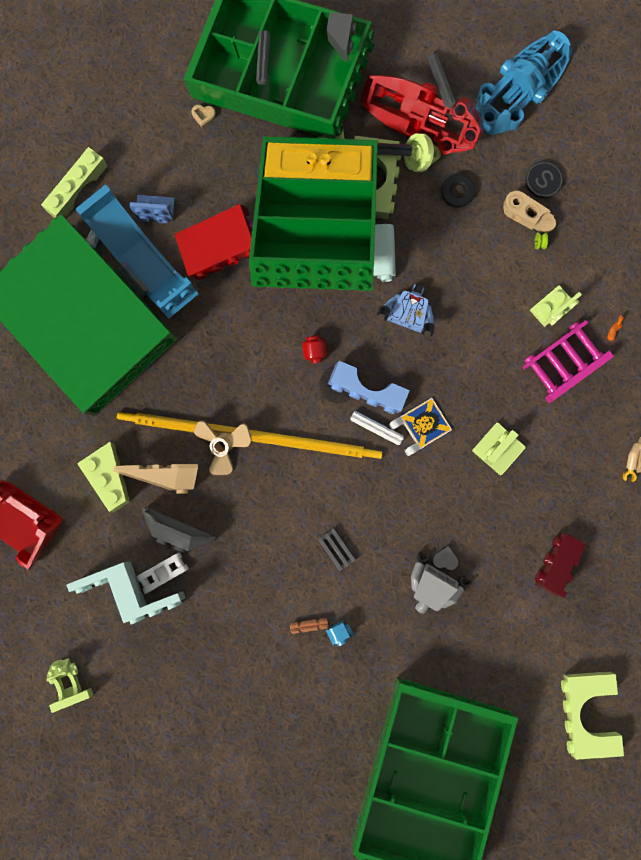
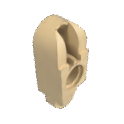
M513 191L505 198L503 209L509 218L542 234L544 232L549 233L555 228L556 220L550 214L551 211L523 192ZM527 212H532L535 217H530Z

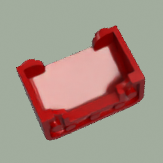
M0 480V540L19 552L16 556L17 562L20 566L29 570L34 566L59 529L62 518L10 482Z

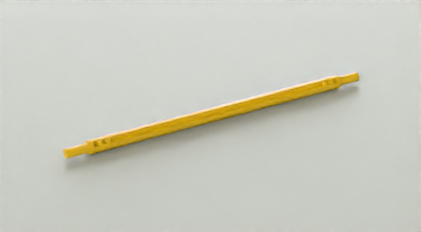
M117 413V419L193 433L198 423L196 421L143 413ZM207 423L217 436L224 432L231 434L236 429V427ZM249 430L253 442L362 458V456L382 458V451L363 449V446Z

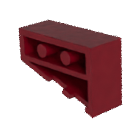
M560 533V535L554 537L552 541L554 547L551 553L548 552L543 560L545 565L542 570H538L534 580H536V586L555 596L565 598L567 592L564 591L567 581H572L573 576L571 573L574 567L578 566L586 544L566 533Z

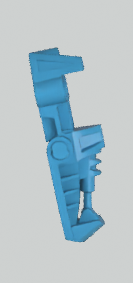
M554 30L547 36L533 42L513 59L510 58L503 63L500 73L504 77L495 86L491 83H485L480 87L477 95L476 109L481 117L483 131L488 135H493L508 130H516L524 118L523 109L531 100L538 105L546 99L548 93L563 74L573 51L572 44L565 34ZM547 44L551 46L549 50H545L542 54L539 53ZM554 51L558 52L562 57L547 69L551 54ZM511 86L502 96L504 102L510 105L519 94L521 96L508 110L505 109L502 113H499L491 105L498 96ZM511 117H515L517 121H513ZM484 118H489L492 122H487Z

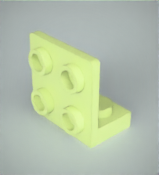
M557 286L531 308L530 311L544 327L549 323L552 326L580 302L578 298L582 294L578 292L573 298H570L560 286Z

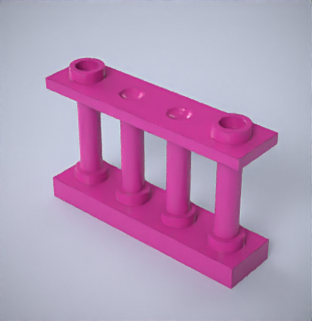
M587 320L581 324L579 321L569 328L571 331L536 357L532 354L524 360L526 364L522 366L523 370L531 366L547 387L549 394L545 399L548 403L553 402L614 357L610 350L605 354L602 351L599 352L582 330L588 324ZM574 333H576L592 354L594 362L590 365L587 362L584 363L567 339ZM561 344L578 366L577 370L579 373L574 376L572 373L569 374L552 349ZM546 355L563 377L562 381L564 384L559 387L557 384L554 385L537 363V360Z

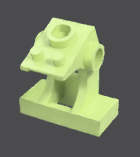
M69 658L52 663L47 673L46 680L50 684H55L59 697L58 701L49 705L52 713L94 695L92 688L81 690L76 676L78 674L77 666L75 663H71ZM68 676L72 683V687L64 689L61 678Z

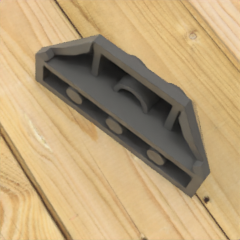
M143 507L142 509L151 535L157 538L156 542L167 545V543L175 545L173 549L185 553V550H194L215 541L217 536L150 508Z

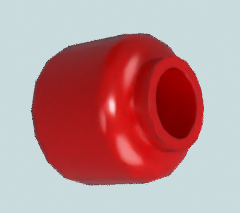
M320 335L305 337L306 340L302 342L304 359L311 360L312 364L323 362L322 358L328 355L326 340L321 338Z

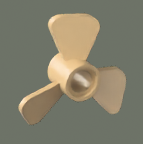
M199 421L194 429L197 437L211 442L210 450L215 457L209 472L213 475L230 474L234 468L228 452L233 447H247L252 442L249 428L245 423L239 425L231 434L224 432L218 436L205 421ZM219 441L225 444V448L220 445Z

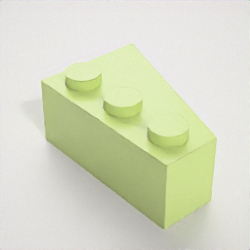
M107 443L77 463L109 512L114 513L130 502L123 475L112 471V467L120 466L114 443Z

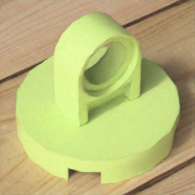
M415 133L406 143L412 145L411 156H404L405 164L409 170L414 172L426 171L441 156L438 147L433 145L431 138L426 134Z

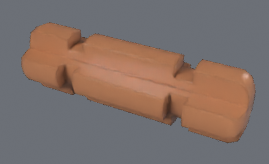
M321 618L318 621L314 619L290 624L292 634L299 633V631L303 633L316 631L318 628L321 630L328 628L327 618Z

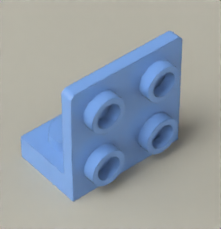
M137 195V203L130 202V208L139 221L149 222L150 219L157 220L159 223H168V221H173L175 198Z

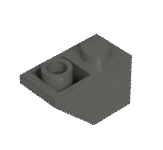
M330 12L327 26L328 41L343 60L348 61L349 53H353L354 41L351 40L352 35H356L357 23L353 21V14Z

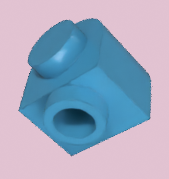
M343 620L326 629L332 645L337 644V646H341L347 643L348 638L353 635L349 623L345 625Z

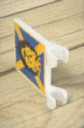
M433 398L389 424L391 430L404 424L415 441V444L405 450L407 456L414 454L452 430Z

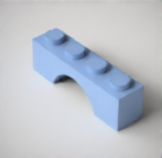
M341 361L335 364L328 382L332 386L331 389L341 393L342 391L348 392L350 397L360 400V398L367 400L366 403L373 407L378 405L384 407V411L390 414L402 411L410 391L393 383L387 385L381 391L368 390L360 383L357 376V368Z

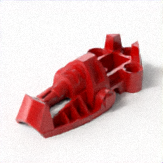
M369 75L362 95V105L378 120L409 138L415 133L422 134L424 132L433 136V140L438 142V149L441 153L450 154L451 152L473 149L483 134L480 114L476 108L473 109L472 101L469 98H460L452 106L453 108L449 109L444 106L443 100L437 95L438 88L429 82L419 84L405 78L390 75ZM387 95L395 98V101L402 104L400 110L375 101L378 97L384 98ZM459 104L465 107V112L460 111ZM447 113L453 115V119L464 123L460 135L445 128L449 117L446 116ZM469 130L474 131L476 137H474V135L469 134ZM445 140H449L452 147L447 146Z

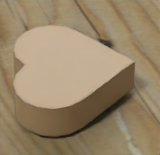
M195 105L192 108V116L204 128L215 119L216 111L212 106L203 107L202 105Z

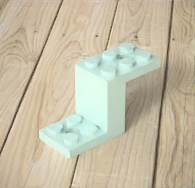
M123 562L67 584L69 592L76 591V594L93 589V584L96 587L109 583L123 623L129 621L130 625L145 619L146 614L152 617L163 612V607L167 606L168 610L182 604L181 600L186 599L182 591L146 605L131 562Z

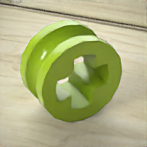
M537 232L535 235V249L539 250V248L546 250L548 235L546 232L542 235Z

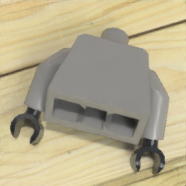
M420 551L417 554L418 562L415 563L411 574V589L415 592L414 598L419 601L415 609L425 614L429 607L439 611L441 608H447L456 604L462 596L464 588L471 585V580H468L466 585H464L462 580L465 576H460L456 581L427 563L424 566L423 564L427 562L429 555L427 554L426 559L422 560L420 559Z

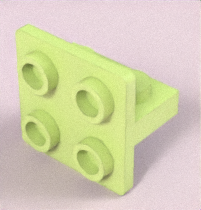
M496 423L472 451L496 473L502 475L523 452L525 446L516 439L518 436L513 430L508 432L499 423Z

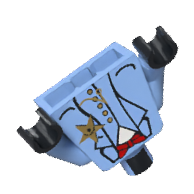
M414 284L411 293L403 291L402 294H396L386 301L377 313V316L379 314L385 315L384 320L388 318L390 322L420 333L422 331L423 335L425 331H429L431 333L430 336H433L435 326L432 308L428 305V299L421 297L424 287Z

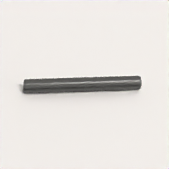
M430 52L427 60L444 106L452 109L456 101L438 55Z

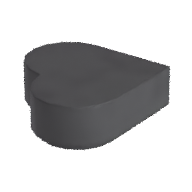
M449 546L433 556L432 562L437 568L445 567L448 570H454L458 566V559Z

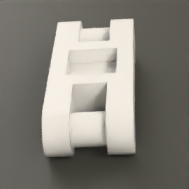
M180 552L136 577L137 581L141 582L144 594L189 570L187 564L183 563ZM175 562L178 569L173 571L170 564ZM152 576L155 582L150 584L147 578Z

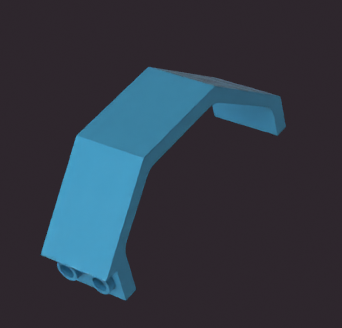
M106 184L76 208L79 215L119 263L126 262L149 289L146 293L147 296L168 318L198 295V292L193 288L187 277L183 278L145 236Z

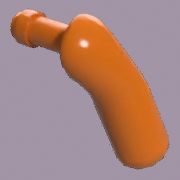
M620 316L618 322H615L610 328L607 336L608 340L613 341L615 339L617 331L622 327L623 316Z

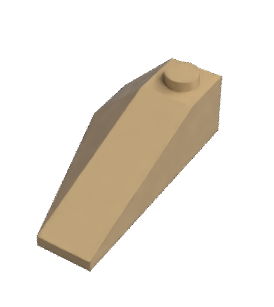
M171 464L163 467V465L112 467L113 472L168 490H176V494H188V490L194 489L198 464Z

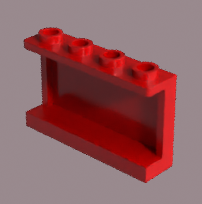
M238 204L175 234L189 277L201 280L206 278L207 274L211 272H220L227 265H235L240 262V259L249 258L252 231L247 216L250 215L247 207Z

